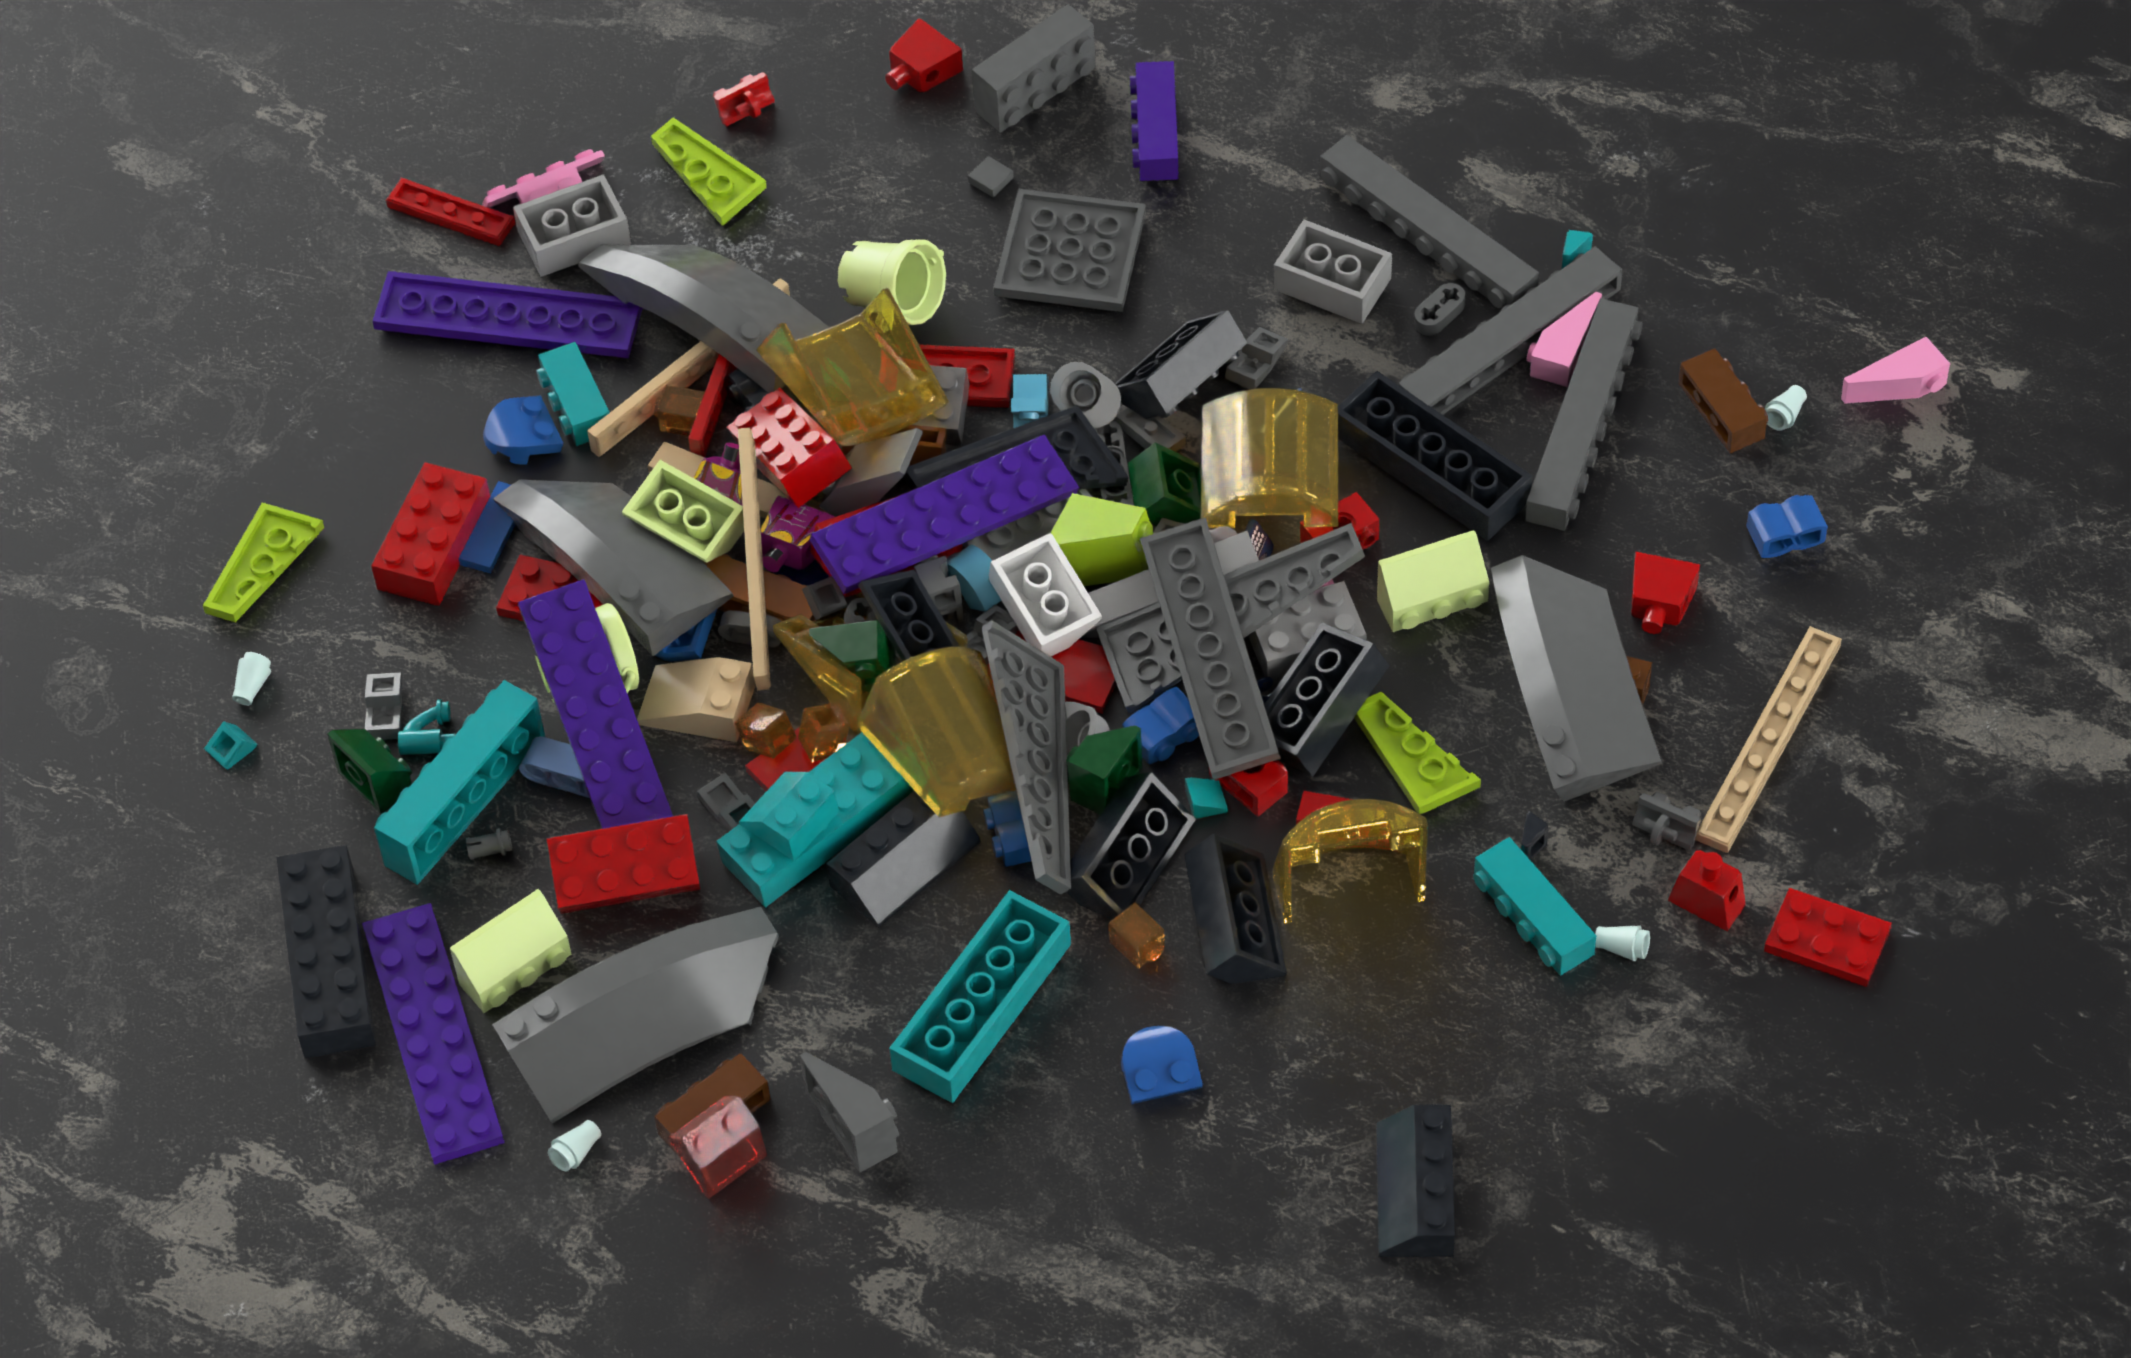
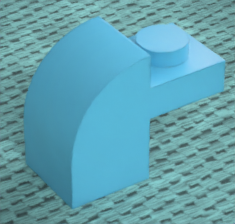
M1047 374L1013 375V398H1011L1013 428L1048 416L1049 389Z
M972 544L961 552L947 557L949 577L956 575L961 593L970 609L986 612L992 606L999 603L1001 599L989 581L992 560L985 552Z

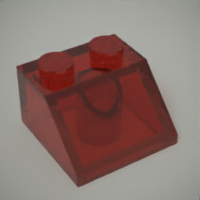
M725 1095L668 1137V1140L701 1190L709 1199L767 1156L759 1125L740 1096Z

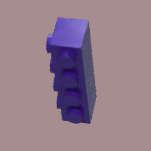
M1174 61L1136 63V76H1130V95H1137V100H1131V119H1138V124H1131L1132 144L1139 143V149H1132L1133 168H1140V181L1179 180Z

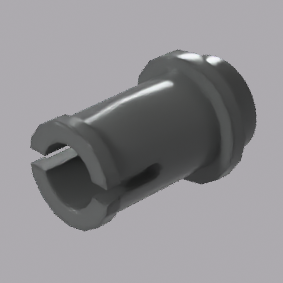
M497 828L495 833L466 838V844L469 845L467 850L470 860L498 853L505 856L507 851H512L509 831H502L501 828Z

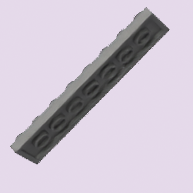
M1206 517L1140 538L1213 780L1280 759L1281 757Z

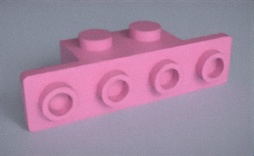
M592 149L576 155V161L564 165L563 161L548 166L546 168L547 172L536 177L534 173L522 176L516 180L517 185L507 189L505 185L495 187L487 192L488 196L484 198L482 204L485 207L491 208L515 197L518 198L520 204L581 183L582 180L578 172L601 163L604 153L602 150L594 153Z

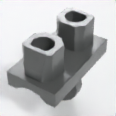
M1655 792L1652 796L1643 793L1639 797L1638 809L1632 825L1651 833L1650 842L1655 845H1659L1662 839L1690 851L1694 845L1701 820L1700 810L1691 806L1679 809L1670 805L1671 801L1668 796L1659 792Z

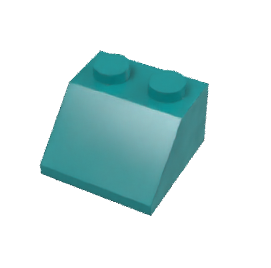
M784 772L744 815L739 823L755 836L795 861L839 812L835 790L809 772Z

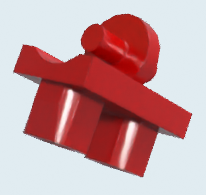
M763 72L756 76L750 74L742 78L738 85L728 90L722 88L713 93L721 122L726 127L748 115L752 118L760 116V109L775 102L769 88L768 77Z

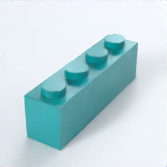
M1510 837L1475 857L1473 879L1477 887L1482 892L1487 891L1494 899L1498 911L1504 917L1509 916L1516 924L1519 935L1526 942L1530 941L1536 947L1541 960L1546 966H1552L1561 976L1595 955L1596 934Z

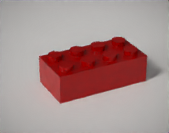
M781 388L765 395L761 402L749 411L741 413L734 422L727 426V429L738 445V429L750 428L752 430L755 441L757 468L797 508H800L852 469L836 441Z
M424 462L371 565L377 590L440 606L460 566L459 557L490 498L487 478Z
M687 814L546 838L560 914L700 890Z

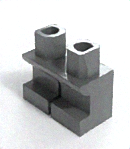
M934 555L916 563L914 570L948 628L952 629L964 625L960 584L956 575L949 577L946 556L938 558L937 555Z

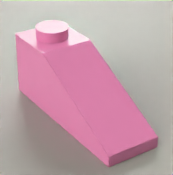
M1595 292L1543 330L1537 343H1531L1527 354V362H1531V377L1565 387L1569 386L1599 300L1602 298V293Z
M1924 337L1844 378L1841 400L1846 404L1920 398L1930 392L1939 391L1947 384L1950 363L1927 337Z

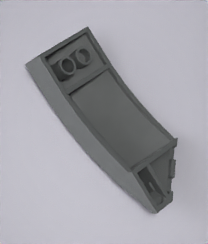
M600 245L581 260L578 265L579 268L623 303L631 302L680 327L722 355L768 393L787 385L835 345L841 337L792 297L766 279L720 254L695 245Z
M518 480L493 498L512 518L515 526L533 545H538L579 581L584 579L588 590L603 605L606 603L612 604L618 611L627 630L652 656L734 597L725 584L699 558L622 515V510L631 500L632 496L613 483Z
M1523 555L1492 567L1491 572L1500 616L1512 661L1555 792L1565 802L1663 764L1627 660L1607 589Z
M761 907L688 925L645 941L586 968L545 991L492 1025L553 1124L619 1082L681 1050L748 1023L751 1026L755 1014L753 1012L757 995L761 994L769 969L767 963L772 948L775 949L779 935Z

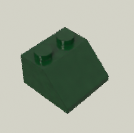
M1156 442L1128 462L1134 506L1146 508L1151 524L1157 526L1161 518L1183 524L1205 517L1207 522L1212 520L1203 465Z
M877 620L809 628V635L827 662L859 689L876 693L883 691L885 688L896 687V650Z
M1134 725L1088 735L1079 747L1074 746L1071 749L1066 760L1069 772L1068 784L1071 801L1099 815L1102 814L1125 777L1138 775L1143 768L1141 728Z
M366 729L331 730L327 733L338 773L380 814L397 802L403 789L412 785L410 775H412L411 768L402 758L396 759L391 754L388 745L382 738L377 737L375 739Z

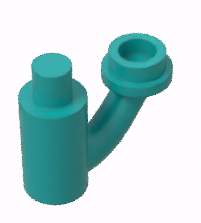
M437 699L435 707L414 717L406 724L403 731L398 732L400 755L435 754L441 752L444 743L449 738H453L455 733L442 734L441 729H421L437 720L438 725L450 722L451 710L449 701L443 702L442 699Z

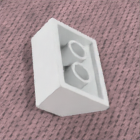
M1051 533L991 561L989 581L1025 640L1051 657L1072 646L1102 619L1101 613Z

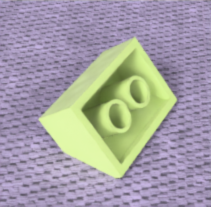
M659 460L622 510V515L706 563L730 551L744 532L743 506L662 460Z
M1474 530L1378 561L1377 602L1392 632L1411 629L1420 623L1435 618H1445L1451 613L1466 608H1476L1488 601L1489 579Z
M539 889L450 947L459 985L483 1013H486L493 1007L501 1006L509 996L523 987L532 985L539 976L551 968L560 966L567 957L572 955L567 934Z

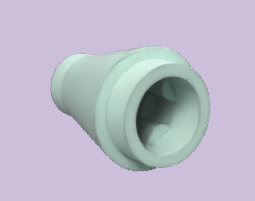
M1793 385L1787 391L1768 402L1765 406L1768 415L1767 425L1778 431L1792 427L1803 402L1807 399L1805 390L1798 385Z
M246 652L244 657L239 659L235 689L232 695V699L235 702L246 706L252 704L254 697L271 673L269 668L271 661L267 657L254 652Z
M1641 926L1597 927L1595 933L1596 948L1605 949L1633 961H1636L1637 958H1646L1650 944L1649 931L1642 930Z
M586 1120L580 1126L551 1142V1147L548 1149L550 1160L562 1171L576 1169L595 1141L601 1137V1131L594 1122Z

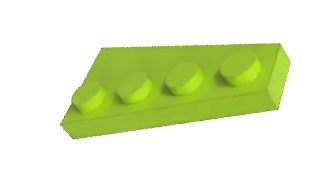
M1379 692L1368 697L1355 715L1354 719L1418 815L1480 788L1481 779L1473 772L1469 774L1461 767L1460 761L1450 752L1447 754L1435 744V739L1428 732H1422L1412 723V718L1384 693Z

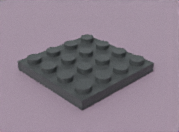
M1018 189L993 287L994 296L1123 312L1146 215V204Z

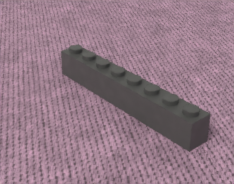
M1344 136L1320 156V177L1328 186L1335 187L1350 202L1364 208L1375 220L1381 221L1390 227L1397 236L1405 238L1415 245L1422 254L1430 256L1441 264L1444 270L1462 279L1470 289L1477 290L1484 295L1495 307L1503 308L1508 304H1513L1522 298L1530 288L1538 286L1539 272L1350 136Z
M1596 246L1585 254H1579L1572 263L1562 270L1553 272L1542 284L1530 288L1522 298L1513 304L1504 306L1499 314L1489 321L1481 322L1466 337L1457 339L1443 353L1431 357L1420 369L1405 375L1400 381L1399 386L1442 415L1525 358L1531 343L1538 342L1543 330L1589 296L1598 292L1602 293V299L1607 300L1620 291L1622 268Z
M1600 298L1527 499L1526 522L1565 531L1569 518H1576L1580 500L1576 498L1578 493H1584L1589 478V474L1586 473L1587 468H1593L1598 453V448H1595L1597 441L1602 442L1607 428V422H1604L1605 417H1611L1616 403V397H1613L1614 391H1621L1625 372L1622 371L1623 366L1630 365L1634 347L1631 346L1632 341H1638L1640 338L1643 322L1638 321L1639 307Z

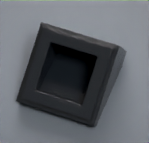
M1528 811L1521 850L1531 861L1547 845L1548 824Z

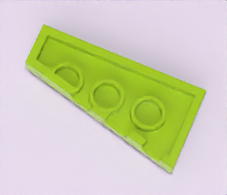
M674 117L651 136L653 146L722 226L767 188L764 178Z
M262 502L204 602L205 614L236 623L325 528L323 520Z

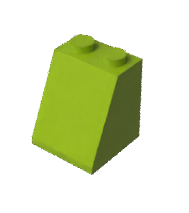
M1074 493L1071 494L1051 534L1083 586L1118 582L1149 569L1140 538L1154 534L1146 508Z

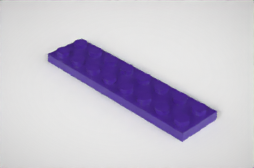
M388 271L372 323L374 330L551 350L576 342L581 353L629 358L643 308L631 302L625 304L616 296Z
M1044 434L813 532L810 542L843 594L858 589L861 581L888 576L1069 498L1072 493L1077 494L1079 486Z
M583 579L519 601L520 612L601 829L672 817V811L585 580Z
M431 903L362 923L434 1165L504 1144L501 1128Z

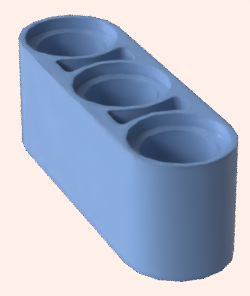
M535 737L519 766L521 774L536 783L590 798L570 744L546 737Z

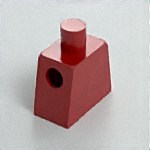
M919 18L891 47L889 51L891 71L885 75V79L894 90H898L908 83L917 91L926 92L963 71L962 49Z
M1641 552L1635 553L1631 615L1643 619L1641 627L1645 632L1658 634L1662 631L1663 623L1671 625L1680 624L1697 590L1700 564Z
M1696 850L1679 874L1668 901L1728 932L1746 904L1742 873L1723 862L1722 857L1718 853H1705L1701 850Z

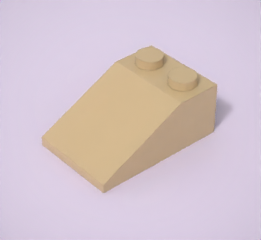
M715 657L655 665L637 718L638 724L737 742L755 689L752 663Z

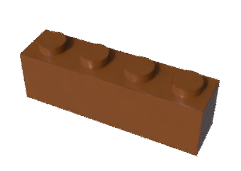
M723 554L707 563L702 561L734 596L720 606L718 610L749 613L746 564L732 559L727 554ZM763 570L766 615L775 617L784 623L785 629L783 634L810 644L812 638L809 635V628L820 627L826 616L815 620L802 591L807 586L791 581V579L784 575H775Z

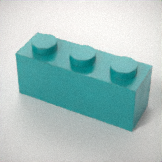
M572 342L539 354L541 368L537 369L536 373L542 388L548 387L550 393H547L553 411H560L562 415L559 417V421L565 436L571 434L576 446L589 442L587 430L610 412L576 342Z

